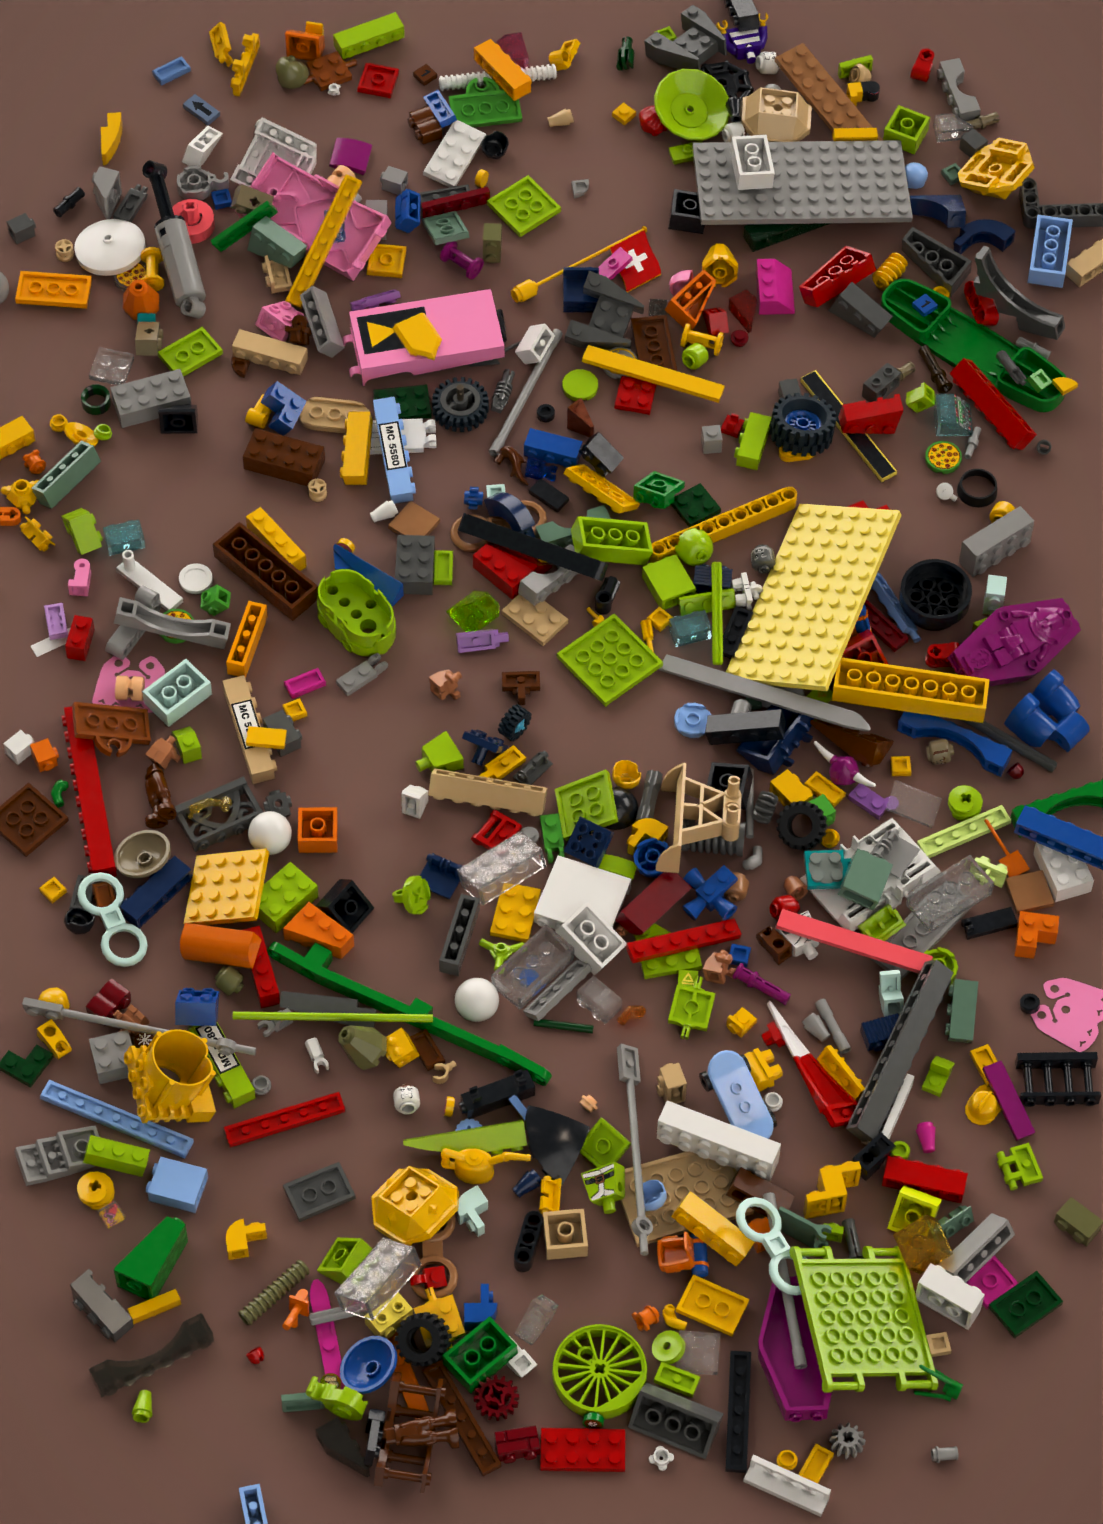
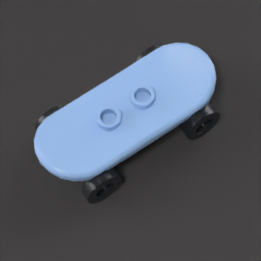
M724 1050L718 1052L709 1062L708 1073L704 1071L699 1074L702 1086L707 1092L714 1089L731 1125L769 1139L774 1127H777V1121L773 1112L766 1107L750 1074L751 1067L744 1054L739 1055L734 1051Z

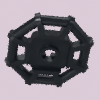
M728 60L713 64H702L700 69L702 72L712 75L719 83L726 85L723 87L729 98L737 97V93L740 91L743 92L739 97L742 101L743 97L749 96L754 92L748 76L749 72L746 69L743 70L729 63ZM742 79L744 84H740L739 80Z

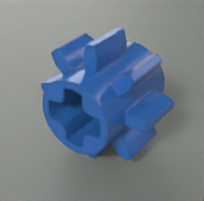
M470 487V490L464 493V505H469V509L477 510L478 505L483 506V492H479V487Z

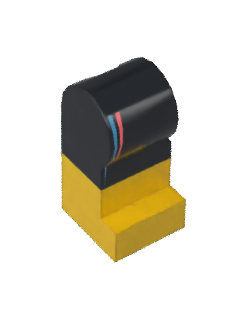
M877 82L847 83L846 95L855 106H857V102L866 100L874 102L878 100L880 85Z

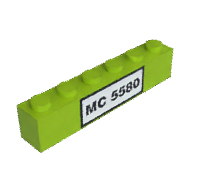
M218 1022L216 1026L188 1025V1031L197 1036L216 1040L218 1038H226ZM208 1046L207 1057L212 1062L213 1070L216 1072L214 1079L217 1086H222L225 1091L223 1096L226 1102H231L233 1108H237L256 1099L255 1089L235 1053L225 1056L220 1054L219 1050L215 1047Z

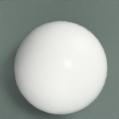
M273 811L257 815L251 821L248 829V838L255 850L267 849L269 855L282 852L289 845L292 837V830L288 820L280 813Z
M471 978L464 981L458 987L455 994V1006L458 1013L466 1020L472 1022H481L491 1018L499 1005L497 989L491 982L483 978Z

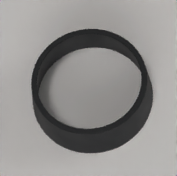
M968 470L962 475L958 484V496L962 502L971 507H986L993 503L997 497V481L987 470ZM971 476H981L990 480L995 488L991 494L985 497H974L964 490L962 481Z

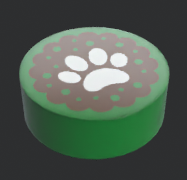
M595 1412L586 1413L583 1416V1425L590 1429H601L604 1425V1417Z

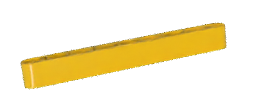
M793 487L782 488L652 543L653 553L650 557V562L654 563L666 556L675 555L676 551L673 546H678L680 541L678 538L689 529L697 528L698 530L702 529L705 532H709L707 534L714 543L791 511L796 507L797 491Z

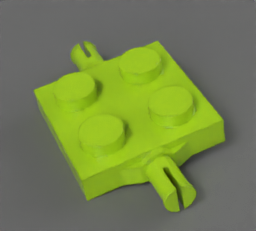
M695 976L693 986H676L668 1023L683 1027L680 1038L684 1039L685 1036V1040L689 1039L691 1029L707 1032L716 993L705 991L701 988L703 981L701 976L700 979L699 976Z

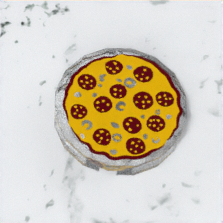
M139 262L132 269L113 275L115 285L125 291L134 280H141L146 275V266Z

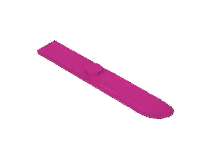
M319 1279L313 1280L310 1289L313 1313L331 1309L327 1290ZM334 1321L317 1324L315 1327L325 1376H336L339 1387L336 1389L343 1390L345 1385L340 1377L342 1360Z

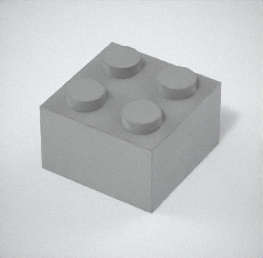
M124 1030L89 1039L99 1084L128 1078L129 1071L127 1064L124 1063V1053L128 1050L129 1046H132L129 1031Z

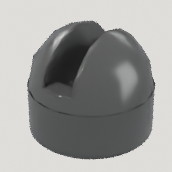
M1043 439L1038 442L1037 451L1040 454L1045 455L1051 451L1052 445L1050 441ZM1040 444L1049 446V449L1045 447H1040Z

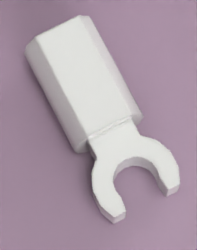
M314 1037L306 1040L305 1046L311 1061L314 1062V1071L317 1074L319 1073V1065H324L326 1070H329V1063L324 1058L318 1039Z

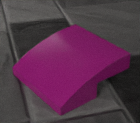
M336 138L329 167L336 169L339 165H343L351 171L364 175L372 144L355 139Z

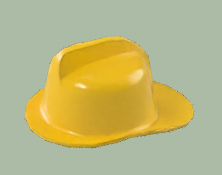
M986 1084L979 1086L965 1106L967 1118L977 1125L991 1123L1001 1110L991 1087H987Z

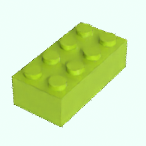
M578 516L571 528L574 551L602 562L646 565L653 553L647 522Z

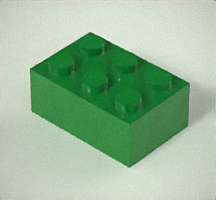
M489 1316L442 1355L443 1365L471 1394L475 1391V1388L479 1387L480 1381L484 1383L486 1377L490 1378L508 1361L518 1354L517 1344Z

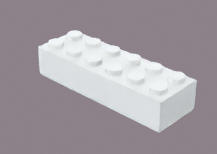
M670 1101L666 1102L658 1119L657 1139L662 1143L675 1145L682 1151L696 1153L703 1159L709 1158L716 1161L719 1165L735 1168L736 1171L742 1167L770 1182L779 1162L781 1143Z

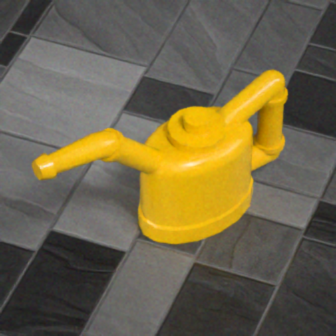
M444 1148L441 1152V1166L445 1169L454 1170L459 1180L469 1184H483L492 1180L494 1164L509 1160L531 1161L530 1154L506 1151L493 1157L480 1149H465L458 1152Z

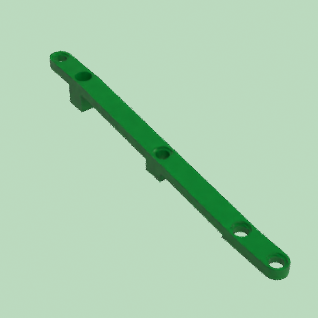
M272 942L267 949L268 955L284 966L317 984L351 999H357L358 1002L385 1014H433V1007L418 998H415L409 1006L328 970L327 968L333 961L332 951L316 942L305 957L277 942ZM433 1017V1022H405L421 1030L427 1029L428 1033L513 1071L528 1070L533 1082L541 1086H546L552 1078L551 1073L547 1069L500 1044L498 1046L436 1017Z

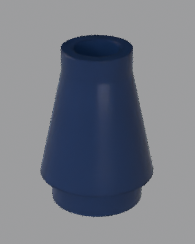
M532 1169L522 1176L512 1190L520 1198L540 1187L539 1184L542 1179Z

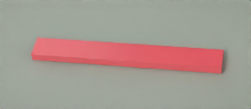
M782 909L776 925V929L918 974L926 961L933 960L931 955Z

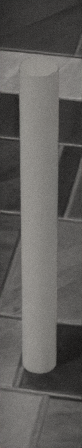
M752 768L750 769L753 779L746 808V838L754 837V819L752 818L754 810V770Z

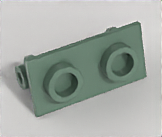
M960 1205L948 1214L951 1219L944 1216L934 1222L932 1229L935 1233L939 1232L941 1242L952 1237L974 1221L971 1206Z

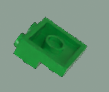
M653 471L634 485L633 498L639 503H648L654 508L665 509L674 502V495L684 489L685 481Z

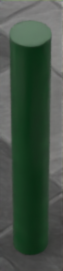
M545 1019L534 1020L533 1025L536 1027L592 1034L594 1029L593 1025Z

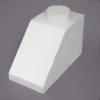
M409 785L401 793L402 813L420 819L429 801L428 790L421 786Z

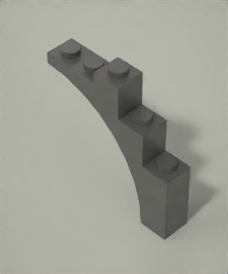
M983 246L975 256L978 276L975 277L973 284L976 295L995 299L997 311L1016 317L1019 330L1058 340L1065 329L1063 315L1037 305L1015 289L996 265L990 247Z

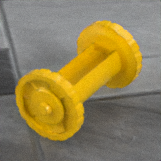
M148 247L142 250L140 256L141 260L146 263V275L141 280H144L153 289L159 291L164 287V279L158 275V263L162 262L163 258L159 248Z
M687 323L682 333L681 346L685 347L687 342L691 344L699 343L706 348L714 349V355L718 356L723 345L724 333L720 332L716 337L691 330V324ZM709 340L714 341V344H710Z

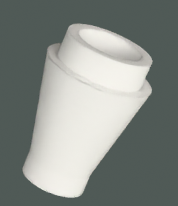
M392 500L385 501L374 511L370 512L374 523L395 517L398 514V510Z

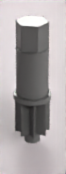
M1005 350L999 351L996 358L1007 370L1009 376L1012 377L1016 384L1025 385V379L1027 378L1020 368L1016 366Z

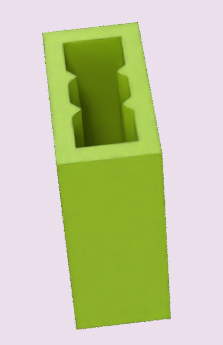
M676 554L666 556L654 563H648L642 568V578L656 603L663 610L679 605L678 597L694 595L696 592V587Z

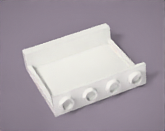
M558 855L534 911V923L541 927L557 930L587 901L613 928L626 894L628 895L631 890V879Z

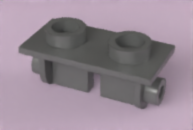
M546 751L538 752L513 778L519 783L532 785L553 765L547 759L549 757Z

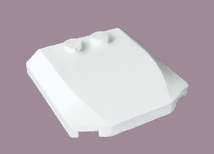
M262 117L254 131L255 136L241 164L237 165L230 180L238 185L243 184L250 187L272 152L305 172L312 174L317 163V144Z

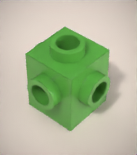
M219 585L205 590L201 595L200 608L213 616L227 610L230 605L231 592Z

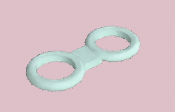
M93 873L85 877L78 887V900L84 910L92 915L100 916L106 931L102 936L100 944L103 955L116 966L128 967L137 964L146 955L148 944L146 936L141 929L133 924L126 923L119 907L124 899L123 886L117 878L107 873ZM97 881L109 883L115 889L116 899L107 907L92 905L87 900L85 894L90 884ZM118 932H129L139 941V950L130 958H120L110 950V938Z
M752 1197L745 1199L739 1204L736 1211V1222L739 1230L747 1238L754 1242H760L765 1247L771 1257L769 1275L776 1287L786 1294L801 1295L800 1286H792L784 1282L778 1272V1264L782 1259H792L789 1254L790 1246L780 1232L782 1221L778 1210L772 1203L763 1198ZM749 1207H760L770 1215L773 1227L769 1233H757L747 1225L745 1212Z

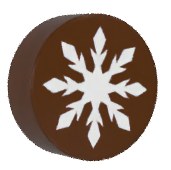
M140 1032L134 1039L136 1048H140L141 1045L148 1047L154 1036Z

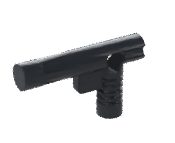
M501 309L496 310V313L500 325V330L503 342H506L507 337L503 311Z

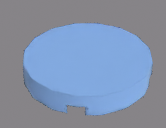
M686 703L683 707L676 710L674 716L675 728L685 737L699 738L705 735L707 718L711 713L702 704Z

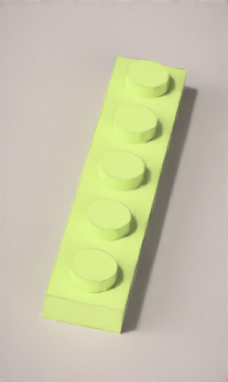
M1000 805L917 841V845L931 858L990 833L991 831L986 825L985 819H988L994 830L1011 824V818L1003 805Z

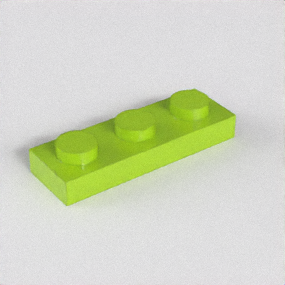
M734 589L722 590V610L735 608ZM712 592L678 597L681 617L712 612Z

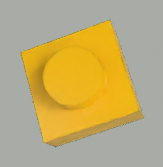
M624 102L612 112V117L624 126L636 116V111Z

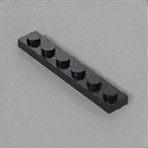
M730 1351L725 1472L747 1473L751 1352Z

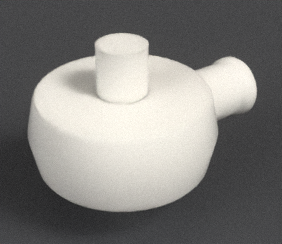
M949 483L938 485L936 489L938 498L942 500L951 499L954 502L957 500L958 497L953 494V487Z

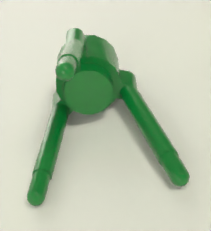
M919 1365L920 1369L945 1383L942 1391L946 1394L915 1390V1395L944 1399L949 1402L952 1398L957 1400L963 1384L949 1378L936 1369L933 1371L924 1365Z

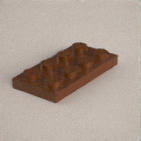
M667 316L631 318L637 359L677 371Z

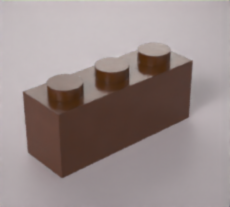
M742 1167L733 1177L726 1196L740 1203L748 1198H763V1195L766 1193H774L778 1211L780 1206L789 1210L795 1197L787 1190L777 1187L768 1180L762 1179ZM755 1206L749 1207L767 1217L764 1209Z

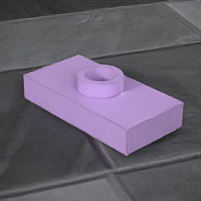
M63 603L45 605L44 609L50 640L68 637Z

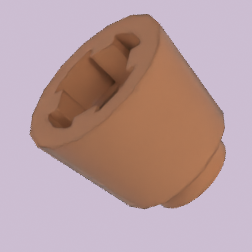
M789 876L785 879L784 889L788 895H792L798 901L807 894V885L797 876Z

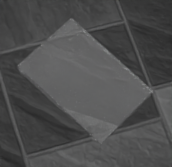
M895 780L885 810L932 828L942 798Z

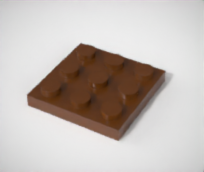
M29 782L0 806V835L25 857L69 821L67 815Z

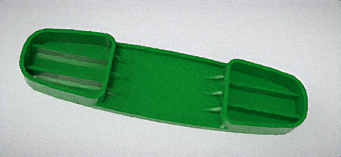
M910 279L895 280L883 292L881 307L893 316L889 322L919 345H927L932 354L955 368L963 358L972 360L1003 396L1037 412L1052 411L1063 401L1065 395H1062L1052 383L1039 393L1026 379L1025 385L1016 384L996 358V355L999 351L1005 350L1026 378L1042 369L1053 381V379L1058 377H1066L1062 371L1032 348L1023 347L1020 349L988 327L977 324L971 317L952 308L951 300L948 297ZM927 294L938 306L936 310L923 317L912 307V302Z

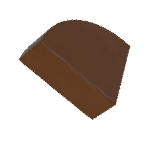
M232 357L233 371L238 376L245 378L250 361Z

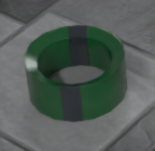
M99 384L86 387L81 393L83 409L91 415H100L108 411L111 406L108 389ZM93 395H101L106 398L105 402L98 406H92L86 402Z

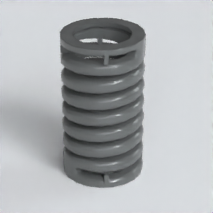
M683 819L682 829L695 826V820ZM746 822L740 823L739 837L735 841L729 842L724 840L722 836L681 845V851H688L690 849L691 852H696L698 848L699 853H703L705 850L708 854L712 851L713 854H718L720 850L721 855H725L727 852L729 856L736 853L737 856L743 857Z

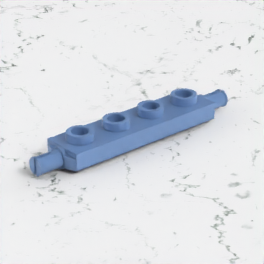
M878 572L871 588L878 594L879 601L886 606L887 613L895 620L897 628L903 633L910 635L914 643L919 642L921 637L916 632L918 630L917 627L904 613L899 600L883 576Z

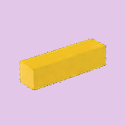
M834 128L832 134L833 141H877L878 139L877 128Z
M173 1289L128 1308V1314L131 1316L134 1325L181 1305V1299L177 1290Z

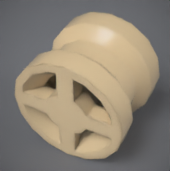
M67 239L56 242L57 259L62 262H68L73 259L72 242Z
M317 478L309 482V497L312 501L320 502L326 498L327 488L324 480Z

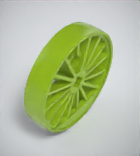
M604 1324L588 1325L569 1334L559 1345L552 1364L553 1384L560 1400L574 1413L584 1416L586 1413L595 1412L601 1414L604 1419L614 1418L624 1414L636 1404L639 1392L647 1381L646 1358L638 1342L624 1330ZM592 1337H602L599 1359ZM605 1337L614 1339V1343L603 1360ZM588 1338L590 1346L582 1347L579 1341ZM619 1342L626 1346L625 1349L609 1360ZM575 1345L578 1348L577 1355L568 1351V1349ZM629 1351H632L636 1357L615 1363ZM583 1354H589L592 1356V1358L587 1361L581 1358V1356ZM565 1355L576 1361L578 1365L560 1363ZM639 1363L641 1372L620 1370L618 1368ZM559 1369L582 1371L561 1378L558 1375ZM616 1375L638 1378L633 1383H630ZM584 1378L568 1391H565L562 1383ZM591 1381L579 1402L570 1396ZM613 1381L627 1388L623 1392H621ZM606 1382L617 1394L613 1399L610 1398ZM597 1384L594 1407L583 1405L593 1385ZM602 1384L607 1402L597 1407L599 1387Z

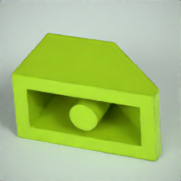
M190 726L172 731L184 764L202 759L201 746L195 731Z

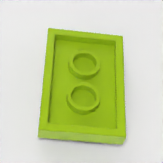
M203 326L158 351V357L170 371L181 369L183 377L223 354V349Z

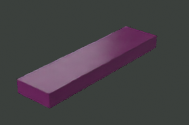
M1002 1060L983 1067L982 1070L1015 1140L1018 1141L1035 1134L1031 1121Z

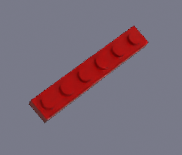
M735 918L629 942L625 948L631 962L637 963L740 939L742 934Z
M336 1092L223 1128L231 1148L346 1111L340 1092Z

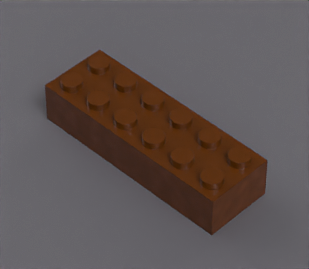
M237 523L213 543V552L216 559L292 621L317 601L319 586L242 523Z

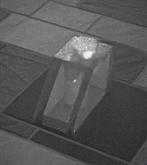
M952 113L935 115L933 127L937 142L960 140L964 133L973 129L970 123Z

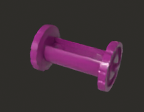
M456 241L446 243L440 253V260L443 262L453 261L467 271V278L474 279L483 268V259L478 257L473 260L457 249L458 244Z

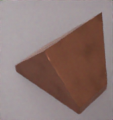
M581 398L568 407L567 429L590 438L594 435V425Z

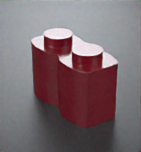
M110 979L99 993L86 1005L87 1013L116 1019L113 1014L117 1010L120 1011L129 1006L131 1002L130 991L115 980Z

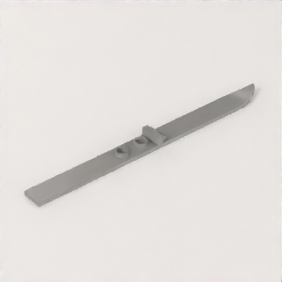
M666 654L663 659V666L659 668L660 671L760 701L762 702V707L767 708L773 705L845 728L861 731L871 730L865 719L854 711Z

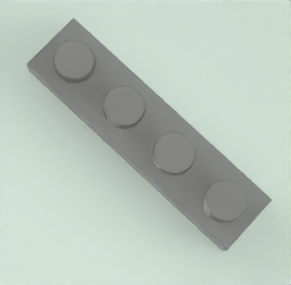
M576 960L523 1010L525 1015L536 1021L544 1018L563 997L571 992L592 971L590 965Z

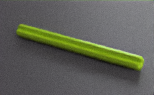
M712 562L713 665H722V563Z

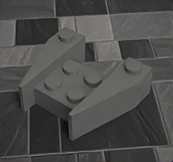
M694 5L681 13L682 29L686 32L673 42L657 31L644 40L647 57L658 64L679 70H700V65L717 52L727 55L726 39L708 15Z
M589 271L583 287V294L599 300L589 326L574 320L570 321L565 334V342L580 348H587L588 345L601 349H612L615 347L630 349L631 340L625 339L624 336L633 312L643 314L644 305L606 276Z

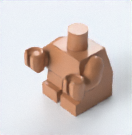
M449 669L439 671L429 677L430 689L441 700H444L448 694L456 700L461 697V693L458 690L455 691V689L458 687L457 682L462 678V675L459 671L453 673Z
M171 735L167 740L160 738L155 741L146 753V756L151 761L158 763L163 769L167 768L171 759L176 763L181 759V756L177 754V750L173 746L176 739Z
M721 950L720 953L714 952L706 960L703 967L705 980L724 984L726 981L725 975L732 978L736 971L735 968L728 970V965L733 960L732 955L728 954L726 950Z
M132 1004L124 1014L119 1010L113 1014L118 1020L142 1025L150 1023L146 1016ZM128 1030L129 1035L131 1037H134L140 1033Z

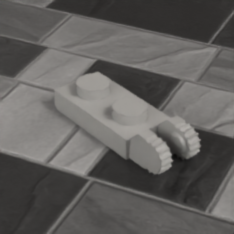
M379 653L374 654L367 661H364L338 678L336 684L349 696L377 678L379 674L387 669L388 663L383 661L373 668L372 666L381 659Z

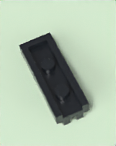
M1012 907L962 919L961 925L965 930L967 940L1015 928L1018 922Z

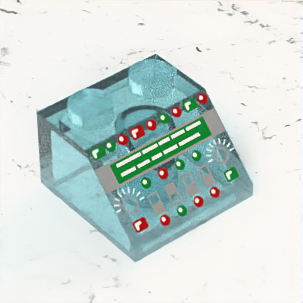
M935 394L934 417L936 436H972L970 404L955 394Z

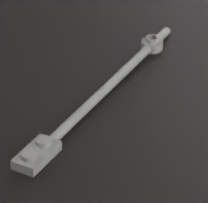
M24 997L22 1003L25 1012L31 1016L41 1015L52 1020H63L64 1017L151 1035H156L158 1031L162 1033L169 1031L167 1029L64 1009L61 1004ZM206 1038L207 1046L215 1047L219 1050L220 1054L225 1056L235 1052L254 1056L256 1054L255 1047L240 1045L228 1038H218V1040Z
M620 1044L617 1047L619 1081L626 1082L637 1207V1218L632 1222L631 1227L634 1234L639 1237L640 1254L645 1256L649 1254L647 1236L653 1231V1224L645 1216L635 1085L637 1086L641 1082L638 1048Z

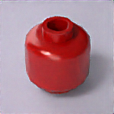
M792 895L775 897L769 906L770 914L778 921L782 909L798 914L800 904Z

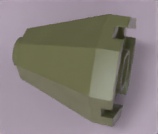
M349 1025L343 1027L339 1033L338 1042L347 1057L362 1070L376 1067L380 1063L378 1060L380 1056L384 1057L387 1053V1037L373 1027Z

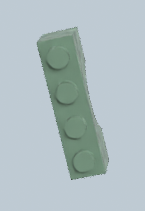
M605 505L587 510L586 517L611 519ZM553 521L535 526V537L537 539L562 548L570 544L573 545L571 528L561 527Z

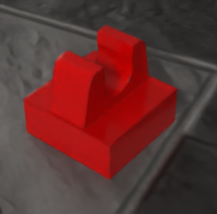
M727 414L721 427V433L738 438L743 428L744 420L739 419V415Z
M775 1022L767 1024L769 1030L761 1035L764 1043L767 1046L776 1043L779 1048L786 1045Z

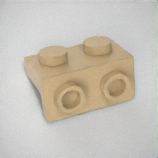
M268 255L264 256L265 262L262 263L263 273H267L265 282L266 286L270 287L271 293L290 291L292 282L288 267L272 260L269 261Z

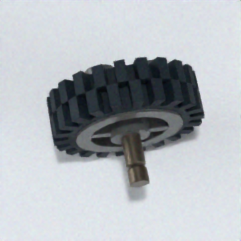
M454 377L453 383L448 379L445 380V385L441 383L439 388L435 389V393L432 396L433 416L435 415V420L439 421L440 426L445 424V429L447 430L452 426L453 432H456L457 428H460V432H464L465 427H467L468 431H471L472 425L476 429L479 427V423H484V418H487L489 411V398L487 391H484V387L482 385L479 387V382L475 381L472 384L471 378H468V381L465 382V377H461V381H457V377Z

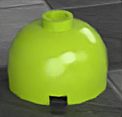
M692 528L680 535L678 538L680 541L678 546L675 545V551L682 562L690 566L705 564L711 558L713 542L704 530Z

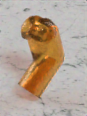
M640 1005L628 1006L617 1018V1022L624 1026L629 1019L642 1018L646 1014V1009Z

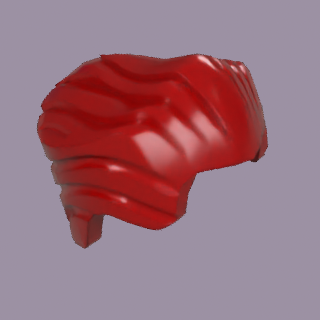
M655 105L647 106L640 111L639 121L644 132L657 136L663 131H667V128L661 123L655 111Z

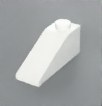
M207 126L188 144L182 162L187 164L188 167L202 166L223 133Z

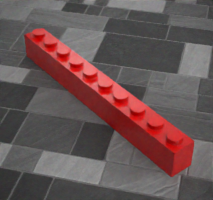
M72 706L64 707L65 715H62L61 718L63 727L67 726L68 730L64 731L66 743L70 742V747H67L68 758H73L70 769L71 775L76 776V779L72 781L74 791L79 793V796H75L77 808L81 807L82 812H78L80 824L84 823L85 827L81 829L82 838L87 840L88 844L84 845L85 856H90V862H87L88 873L102 872L116 877L117 873L94 743L92 739L75 738Z

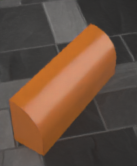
M185 923L180 938V952L183 959L253 969L262 939L251 931Z

